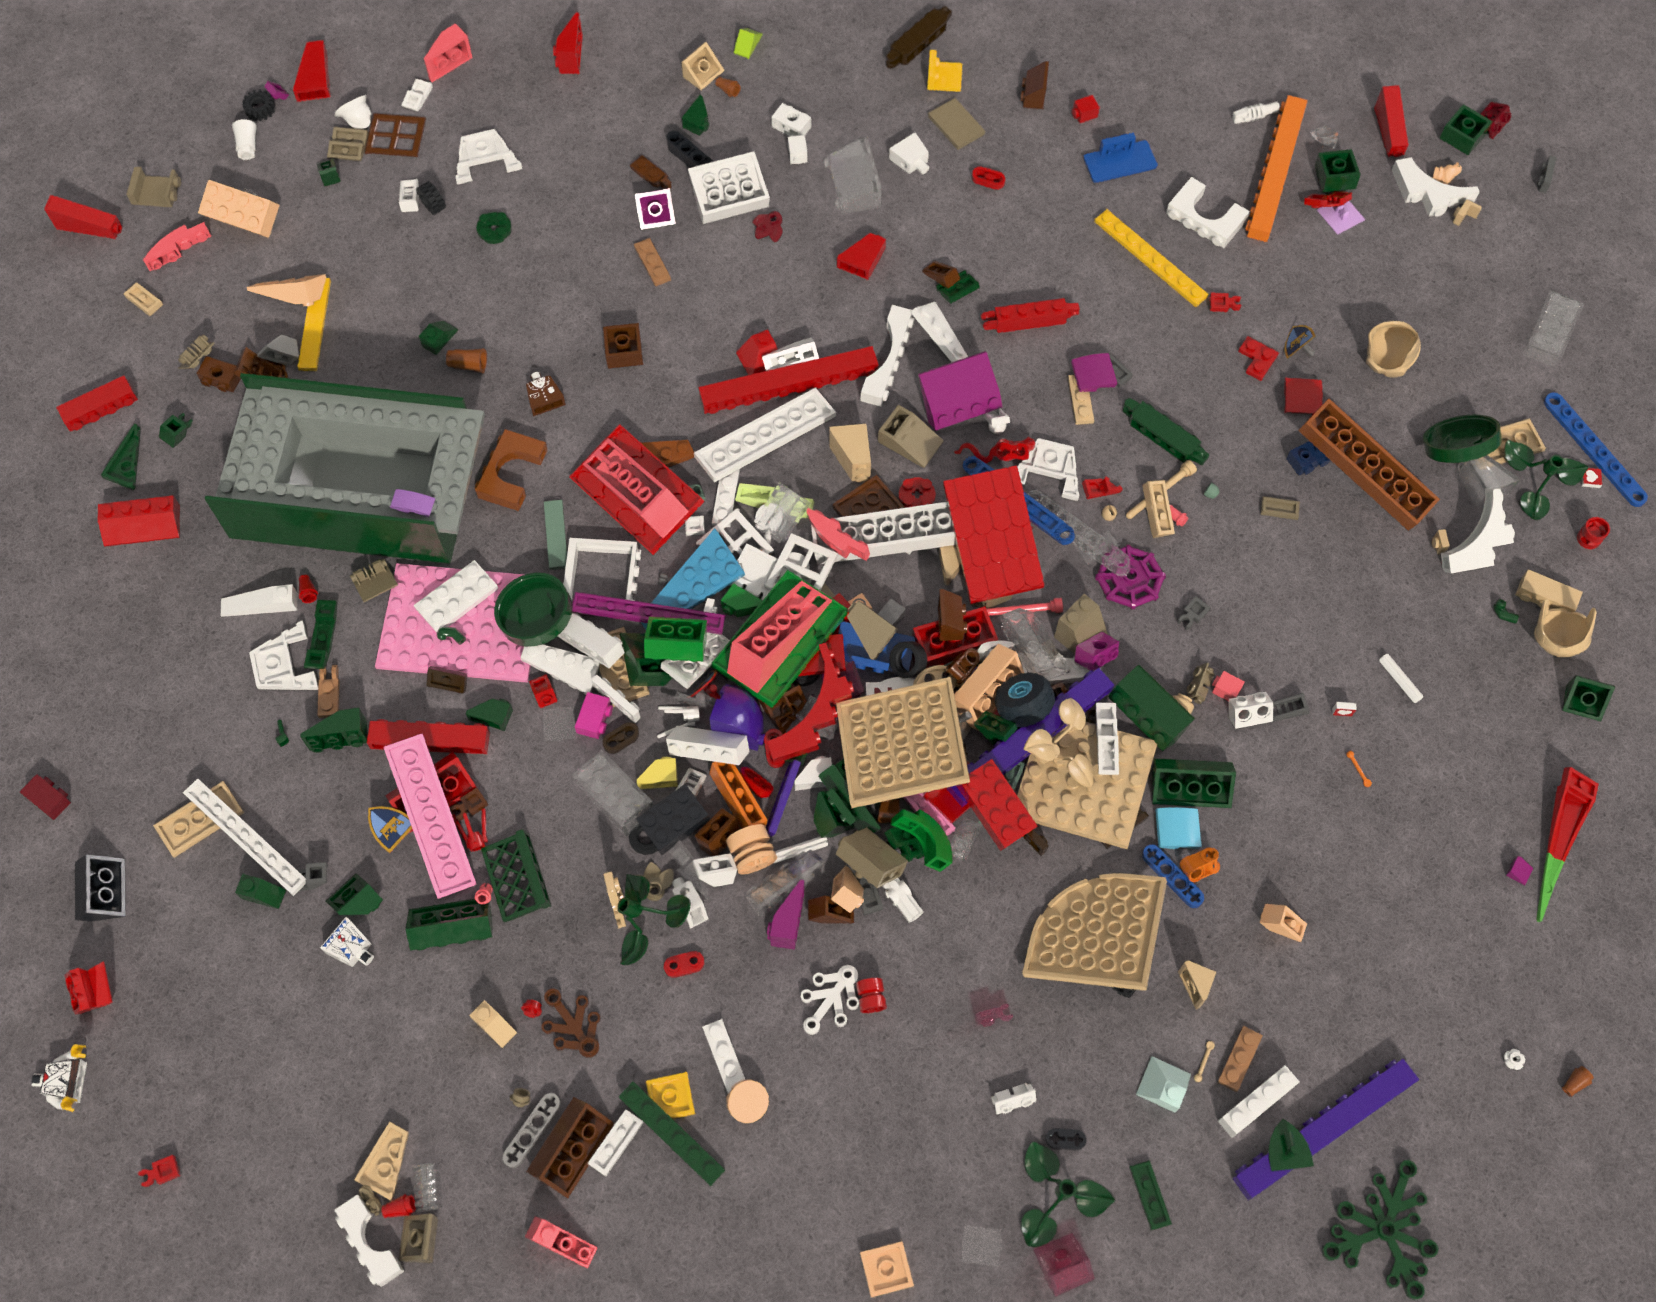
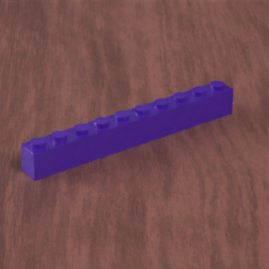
M1100 668L1095 671L1090 670L1084 675V679L1080 683L1076 681L1069 687L1067 693H1060L1055 698V704L1045 719L1037 722L1035 725L1021 727L1020 729L1017 727V730L1006 742L999 740L994 745L995 748L990 752L987 750L979 756L980 760L976 763H969L967 765L969 774L993 759L1001 773L1005 775L1032 754L1025 751L1024 746L1033 732L1043 729L1051 737H1054L1069 725L1064 723L1059 715V705L1062 701L1069 698L1074 699L1085 713L1111 693L1114 684ZM956 785L947 787L949 793L962 807L968 803Z
M1394 1059L1384 1066L1387 1069L1382 1074L1379 1071L1368 1077L1370 1080L1368 1084L1364 1085L1361 1082L1352 1089L1354 1092L1348 1097L1344 1094L1336 1100L1338 1105L1332 1109L1330 1106H1327L1319 1112L1321 1117L1316 1120L1311 1117L1302 1124L1304 1129L1299 1132L1308 1143L1312 1156L1419 1081V1078L1404 1059L1396 1062ZM1260 1153L1252 1159L1254 1164L1250 1167L1244 1164L1235 1171L1237 1176L1233 1180L1249 1201L1293 1169L1271 1171L1269 1153L1267 1155Z

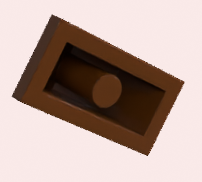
M825 895L808 900V920L818 923L853 924L854 909L849 913L831 900V897Z

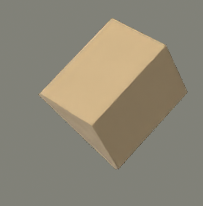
M704 42L682 61L683 77L700 90L704 89L725 71L707 42Z
M1186 961L1178 973L1195 1009H1198L1208 997L1216 972L1191 961Z

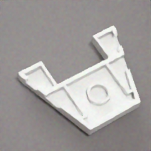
M495 129L462 136L456 182L458 185L472 181L469 170L471 166L504 159L508 173L521 170L522 165L515 158L514 153L508 149L506 143Z
M1038 438L1034 450L1029 452V458L1023 460L1017 466L1022 487L1024 488L1028 472L1065 480L1062 497L1078 501L1079 491L1074 447Z
M303 621L296 623L297 626L292 629L283 631L282 635L274 640L270 639L249 652L258 689L318 690L317 677L314 671L295 676L288 644L308 639Z

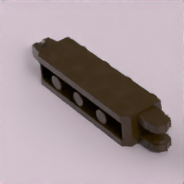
M946 6L939 10L933 8L920 21L915 22L912 28L905 31L897 41H893L889 53L886 54L887 68L893 69L899 64L908 65L946 31L947 21L952 16V10Z

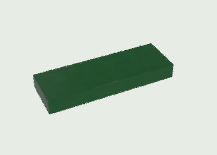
M1150 1160L1129 1166L1150 1230L1171 1225L1172 1222Z

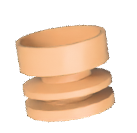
M758 824L745 827L734 832L726 839L731 855H736L733 860L737 865L739 874H750L759 871L777 860L776 852L773 851V845L768 843L770 837L765 825Z

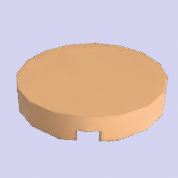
M751 1079L735 1083L726 1098L729 1113L737 1121L743 1123H752L760 1119L765 1114L769 1104L766 1089L759 1082Z

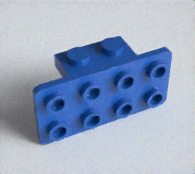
M1134 133L1122 134L1101 140L1099 151L1085 154L1083 158L1092 181L1098 183L1156 169L1158 164L1148 141L1135 142L1136 137Z
M842 622L838 633L843 634L845 661L854 663L855 668L865 670L866 666L872 667L873 672L884 674L885 670L892 671L889 657L891 650L896 644L907 641L915 642V638L912 636L895 633L878 658L872 660L851 623ZM909 648L904 650L901 658L902 665L907 671H909L913 651Z

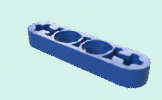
M1156 845L1146 846L1142 853L1143 860L1159 877H1166L1167 885L1190 908L1200 907L1204 901L1202 891L1188 879ZM1148 850H1149L1150 852H1153V851L1156 852L1155 858H1154V857H1150V858H1149V857L1147 856L1148 853H1149ZM1162 858L1163 860H1161L1156 866L1155 863L1157 862V860L1159 861V859ZM1164 864L1170 866L1171 873H1162L1160 866ZM1182 879L1185 882V888H1177L1174 883L1175 880ZM1190 887L1191 890L1189 891V893L1187 892V894L1184 895L1183 893L1186 892L1187 889ZM1191 895H1193V896L1198 895V897H1199V898L1197 899L1198 902H1197V901L1192 902V901L1190 900V899H1191Z

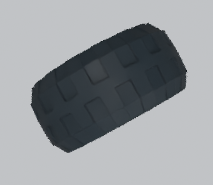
M1032 672L1020 673L1009 678L997 690L995 705L1000 717L1016 723L1017 727H1027L1042 721L1050 714L1055 704V695L1047 678Z

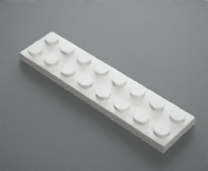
M814 388L694 452V457L710 478L716 482L836 417V412L820 392Z

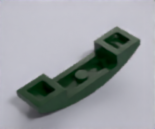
M317 600L314 615L316 622L310 650L307 649L304 668L324 669L327 664L337 618V601Z

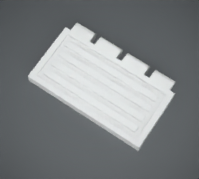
M746 544L737 560L745 572V576L735 581L734 584L742 589L745 585V590L758 598L763 594L761 598L763 600L771 591L764 584L767 583L778 559ZM808 577L804 579V581H806L809 584H811L813 581Z

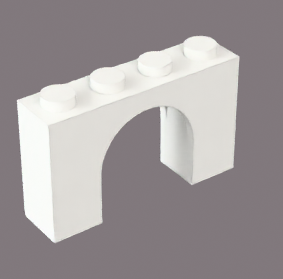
M1191 177L1169 203L1166 214L1171 219L1183 223L1186 228L1193 229L1201 237L1208 238L1214 245L1225 248L1245 224L1250 211L1234 203L1229 211L1219 219L1209 220L1201 217L1195 211L1194 205L1203 196L1206 185Z

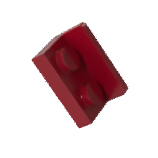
M1490 102L1481 112L1482 116L1492 121L1488 130L1489 138L1494 139L1511 119L1510 108L1506 104Z

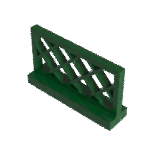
M521 829L516 831V834L481 848L504 923L538 909L552 906L529 833ZM516 841L517 848L514 854L506 851L508 844ZM494 849L500 851L496 861L489 859L488 851ZM504 853L512 856L507 867L499 863ZM516 858L522 860L523 863L520 872L511 869ZM497 866L506 869L501 880L494 876ZM510 871L518 874L513 885L505 882ZM521 877L527 878L529 882L525 890L517 887ZM503 884L512 887L507 898L501 896L499 892ZM515 889L523 892L519 903L510 900ZM527 895L534 897L535 905L530 907L523 906ZM508 903L517 905L515 912L507 916L505 909Z

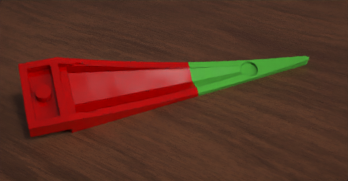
M1572 767L1564 768L1561 784L1557 786L1537 922L1543 920L1563 864L1596 800L1599 784Z

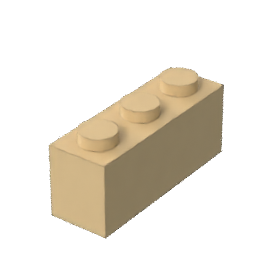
M1528 569L1522 576L1515 595L1519 596L1523 601H1531L1538 604L1540 608L1543 601L1547 599L1549 600V609L1575 612L1583 592Z

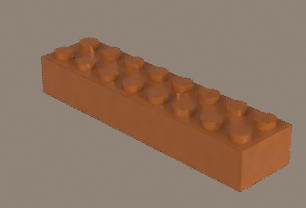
M1330 399L1325 401L1298 430L1408 531L1418 525L1440 500Z

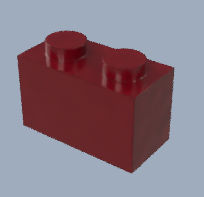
M36 774L20 793L55 820L71 803L67 799L68 794L60 787L57 790L52 787L55 783L45 776L42 779Z

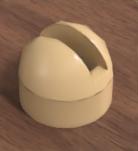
M1108 505L1103 508L1102 517L1105 520L1112 521L1116 518L1117 510L1114 506Z

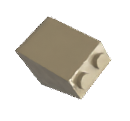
M1083 594L1059 618L1054 638L1075 654L1076 646L1100 632L1108 635L1099 605Z
M861 601L853 602L847 610L849 612L847 618L872 660H876L898 628Z

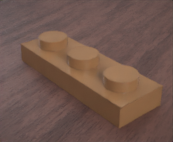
M650 238L635 243L634 248L654 286L656 287L671 281V277Z
M1245 1026L1242 1027L1218 1083L1235 1092L1239 1090L1263 1035Z

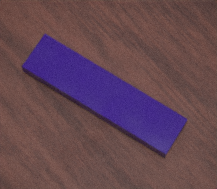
M794 760L787 766L766 825L770 838L776 834L801 764L799 761Z

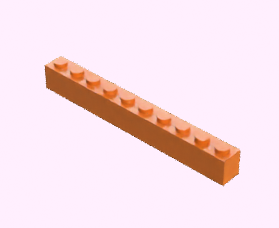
M1288 95L1286 102L1282 101L1280 107L1282 115L1279 114L1276 124L1279 126L1274 128L1272 135L1275 140H1271L1268 149L1271 151V154L1267 153L1265 159L1267 167L1264 166L1261 177L1264 178L1259 181L1257 190H1260V192L1255 194L1253 201L1256 206H1252L1249 217H1252V220H1248L1245 229L1248 231L1247 237L1264 242L1268 241L1308 101L1306 99Z

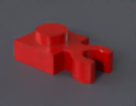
M1211 293L1210 311L1228 312L1229 308L1239 311L1241 304H1235V302L1240 303L1241 297L1233 296L1229 298V293Z
M174 1155L153 1162L152 1170L143 1169L138 1172V1175L141 1177L148 1175V1180L141 1183L143 1187L151 1186L155 1180L157 1184L161 1185L181 1176Z

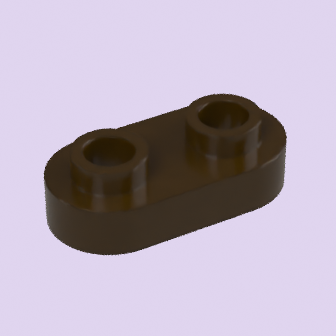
M628 722L608 733L602 741L604 750L610 754H615L634 743L639 737L638 727L634 723ZM629 731L633 732V735L630 737L626 736V733ZM611 742H616V746L611 747L609 745Z

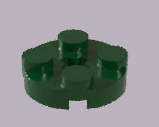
M491 212L480 215L476 230L478 236L486 243L498 244L509 237L512 226L505 213ZM496 225L497 228L493 231L490 227Z

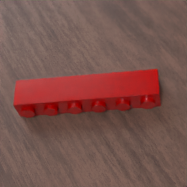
M377 719L376 721H370L367 744L370 749L384 750L385 746L423 734L429 752L488 753L490 731L487 726L480 723L466 725L460 722L454 724L435 722V724L424 721L409 723L405 720L388 722L385 719Z

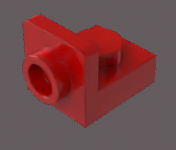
M547 674L529 681L539 708L557 702Z

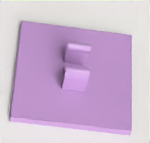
M1350 201L1341 206L1317 209L1337 235L1365 220Z

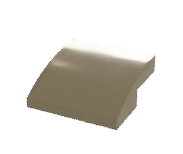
M334 127L332 141L329 140L327 157L362 161L369 132L367 130Z

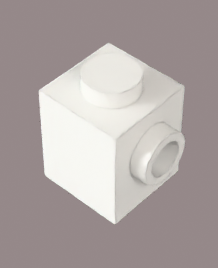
M805 135L788 137L790 164L807 162Z

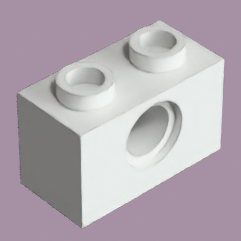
M782 103L772 116V127L789 136L806 135L811 128V117Z

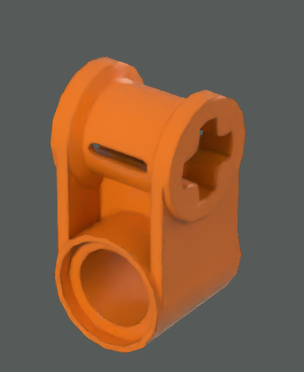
M1208 847L1184 857L1179 866L1191 882H1197L1209 875L1216 874L1220 870V864L1217 861L1219 853L1215 848Z

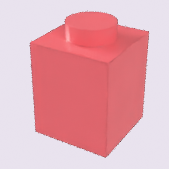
M1223 671L1221 677L1216 676L1212 684L1215 687L1212 693L1229 702V699L1238 696L1245 681Z

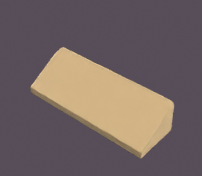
M1165 480L1146 482L1143 484V492L1153 538L1175 534Z

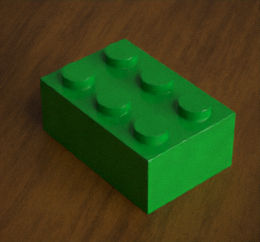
M649 617L644 638L645 658L703 662L707 642V620Z

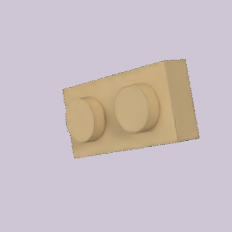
M137 282L124 293V296L149 316L163 305L158 298Z

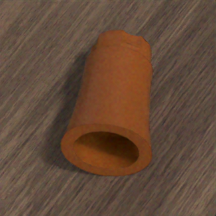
M485 348L447 351V367L479 373L485 372L487 364Z

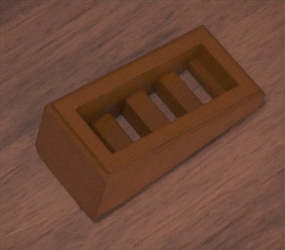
M933 261L922 270L925 275L947 288H950L960 280L955 267Z

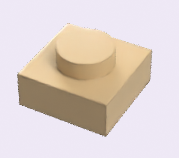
M1446 529L1438 530L1432 538V546L1436 548L1437 554L1446 552L1450 547Z

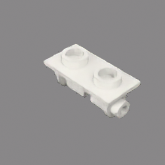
M1027 1083L1012 1088L1014 1095H1010L1008 1089L994 1093V1096H991L993 1105H995L996 1114L1009 1113L1021 1106H1030L1033 1102H1036L1035 1089H1033L1031 1084L1027 1085Z

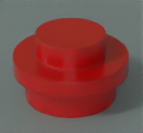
M528 999L522 1004V1011L530 1018L540 1016L542 1013V1005L538 1001Z

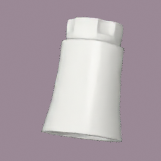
M237 120L232 124L237 155L242 160L255 157L257 126L250 120Z

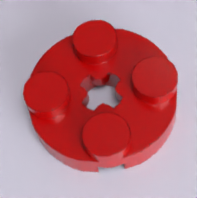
M914 477L903 481L899 489V501L905 508L934 504L935 488L929 479ZM918 491L922 495L919 498H915V495L912 494Z

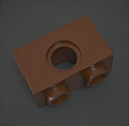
M208 356L205 357L196 373L203 385L207 387L215 386L222 392H234L241 380L240 377L233 374L236 365Z
M721 808L695 835V838L701 850L710 856H718L727 846L726 839L741 828L736 817Z

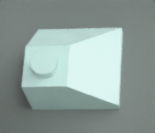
M1151 1056L1136 1095L1176 1113L1186 1093L1191 1074Z

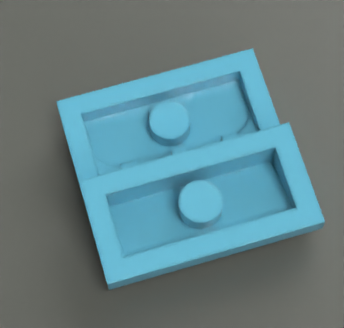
M1155 809L1159 848L1178 849L1182 847L1199 849L1202 847L1198 809Z

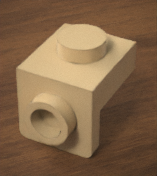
M1466 199L1463 206H1458L1453 216L1455 219L1453 223L1459 226L1466 214L1476 219L1482 207Z

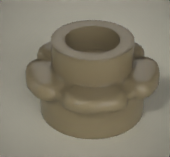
M514 1089L513 1094L510 1095V1100L517 1107H524L530 1103V1092L526 1089Z

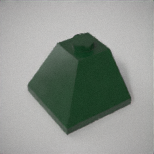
M820 791L818 793L813 819L821 838L834 837L855 828L854 824H845L839 816L840 811L838 808L832 807L828 802V791Z
M355 873L325 902L339 915H367L375 911L383 899L365 880Z

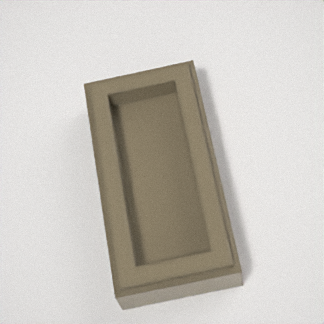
M1263 496L1260 515L1298 520L1300 502Z

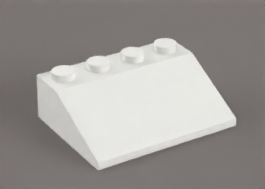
M755 152L688 169L703 224L769 207L770 197Z

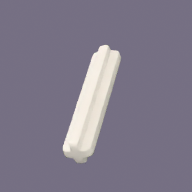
M1389 654L1383 655L1379 660L1380 663L1414 703L1419 702L1423 698L1421 692Z
M820 836L775 851L777 860L774 863L826 847L828 845L827 838H821Z

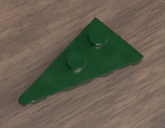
M134 423L101 474L103 479L131 490H135L141 430L138 424Z

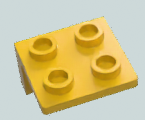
M930 50L927 90L960 92L962 63L939 62L940 58L936 57L937 50Z

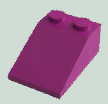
M800 880L774 914L773 921L768 923L767 940L771 941V946L795 950L805 893L804 880Z

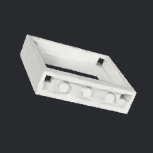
M569 538L563 585L571 599L578 551L631 554L626 600L633 599V594H637L635 577H639L637 560H641V550H638L637 542Z

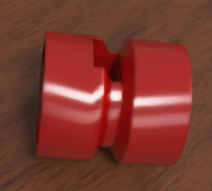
M1600 517L1588 519L1577 533L1578 543L1586 549L1597 548L1610 533L1608 522Z
M868 978L856 983L857 993L862 997L859 999L861 1013L880 1012L887 1009L886 999L884 995H881L884 992L883 980L881 978Z

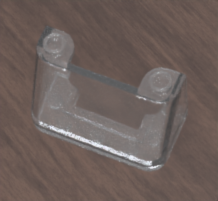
M867 136L859 137L826 154V158H823L824 168H828V171H831L837 192V199H834L836 210L839 209L841 215L881 208V183Z

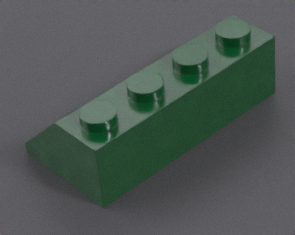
M1137 665L1108 695V698L1113 703H1116V706L1151 740H1154L1162 751L1176 743L1195 720L1140 665Z
M1153 758L1152 804L1232 808L1236 778L1234 765L1232 762Z
M475 899L409 909L405 930L410 951H421L435 946L444 947L454 943L464 944L472 940L482 941L492 937L493 924L490 901L482 905Z

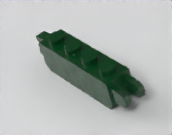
M1131 398L1125 399L1122 411L1130 417V426L1183 463L1187 460H1192L1203 465L1208 460L1210 455L1200 446L1202 442L1195 435H1191L1181 425L1172 422L1166 415L1155 410L1152 405L1144 401L1138 403Z

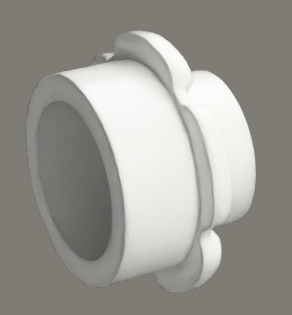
M1511 1049L1504 1054V1061L1509 1068L1519 1070L1523 1067V1063H1525V1057L1523 1054H1520L1519 1050Z

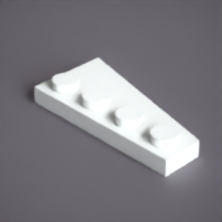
M936 302L913 309L911 314L951 362L968 357Z
M712 634L707 637L703 662L665 660L661 662V669L688 689L712 665L714 659L730 640L723 635Z
M543 644L531 647L524 646L521 655V661L552 675L553 678L584 692L585 695L587 692L591 693L593 688L591 680L597 675L600 663L589 656Z

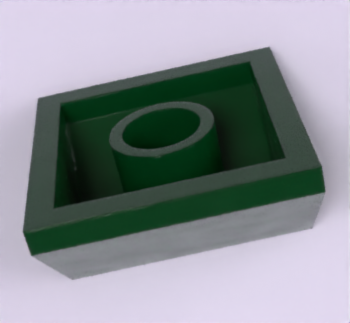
M1575 675L1566 685L1562 711L1601 722L1615 686Z

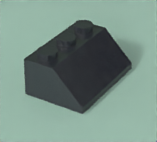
M86 854L75 862V920L93 922L125 917V859Z

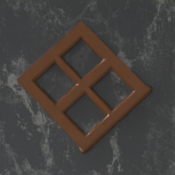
M374 113L364 153L366 155L370 153L418 157L426 117ZM379 121L395 122L392 133L377 132ZM402 123L417 124L415 135L400 134ZM375 136L391 137L389 148L373 147ZM398 138L414 139L412 150L396 149Z

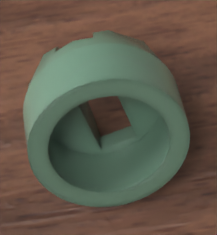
M1211 482L1203 495L1210 499L1216 498L1219 495V488Z

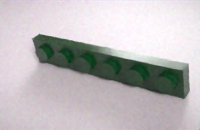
M632 1082L619 1095V1098L707 1184L712 1186L725 1172V1169L635 1082Z

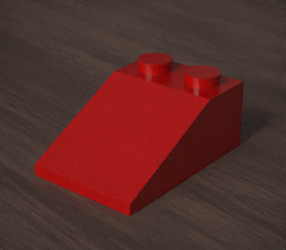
M579 13L574 14L557 37L556 46H553V55L556 56L555 65L556 68H559L560 74H580L583 33Z

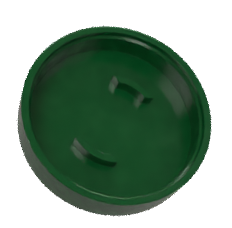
M1471 414L1451 417L1432 425L1424 433L1423 441L1425 453L1432 460L1444 463H1459L1475 460L1492 453L1501 445L1502 435L1500 423L1495 418Z
M539 572L525 574L511 581L499 594L494 607L495 621L505 637L511 642L527 647L542 645L556 638L568 625L573 609L572 599L563 583L555 576Z

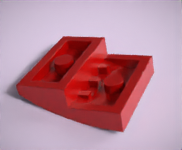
M1285 378V413L1314 414L1323 403L1322 380Z

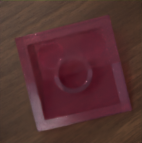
M1073 1233L1033 1250L1047 1284L1055 1297L1095 1279L1090 1260Z

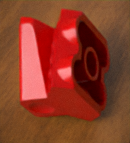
M104 961L87 971L76 968L65 974V982L75 1015L113 1003Z

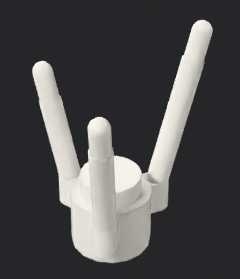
M658 706V709L664 710L665 713H683V720L688 721V723L680 726L691 727L695 726L696 721H700L698 706ZM674 728L658 734L657 738L669 735Z

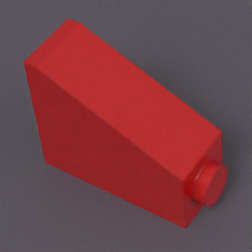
M869 233L838 255L837 268L869 280L886 249V239L880 235Z

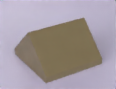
M433 1214L404 1216L399 1261L433 1263L438 1223L436 1216Z

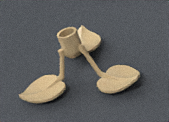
M1069 698L1060 703L1058 710L1062 721L1069 724L1068 728L1054 741H1052V737L1047 731L1038 729L1029 736L1024 750L1035 755L1043 764L1052 760L1055 762L1069 760L1067 769L1072 778L1084 787L1091 788L1094 775L1091 762L1081 754L1075 755L1074 758L1071 756L1059 757L1060 748L1056 745L1072 727L1076 730H1081L1085 726L1086 717L1082 707L1074 699Z

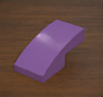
M396 489L390 508L407 514L411 511L429 518L435 498L412 491Z

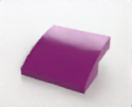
M1109 353L1092 354L1072 359L1071 364L1079 392H1096L1098 388L1115 387L1117 385Z

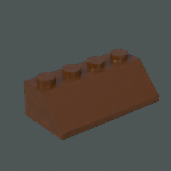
M573 1097L526 1172L564 1197L569 1198L588 1168V1162L615 1123L588 1103Z

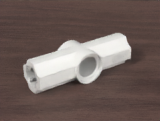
M897 878L882 886L886 896L891 898L892 904L898 907L908 923L913 922L923 914L922 909L911 896L912 893L903 880L900 881Z

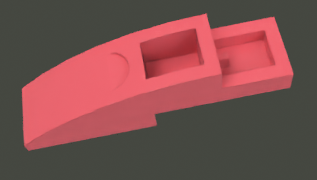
M204 222L190 229L183 225L162 238L153 246L143 260L149 271L160 269L163 265L175 262L178 258L182 257L179 251L187 250L196 243L204 242L211 235Z
M810 508L806 510L813 529L827 546L844 558H847L852 553L867 561L870 552L865 542L861 540L856 541L849 534L842 532L840 523L836 519L825 517L819 510H812Z

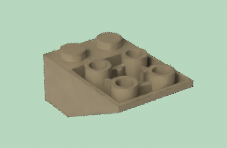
M900 405L895 408L878 432V442L922 468L926 467L944 442L920 418Z

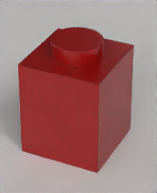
M1090 95L1074 101L1072 115L1074 119L1077 118L1079 123H1083L1097 118L1100 107L1094 96Z

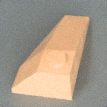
M311 275L296 280L295 278H290L282 281L257 283L248 286L247 291L293 304L310 306L314 305V301L321 298L326 275Z

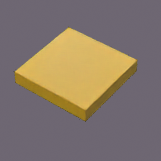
M687 1072L646 1081L648 1096L672 1119L695 1114Z

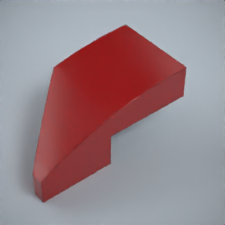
M1107 476L1104 480L1101 478L1086 479L1082 482L1086 499L1117 494L1123 488L1120 485L1117 487L1111 483Z

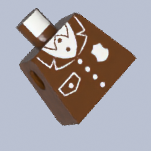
M540 372L531 374L530 378L532 381L528 382L526 387L533 417L566 405L562 392L551 376L542 378Z

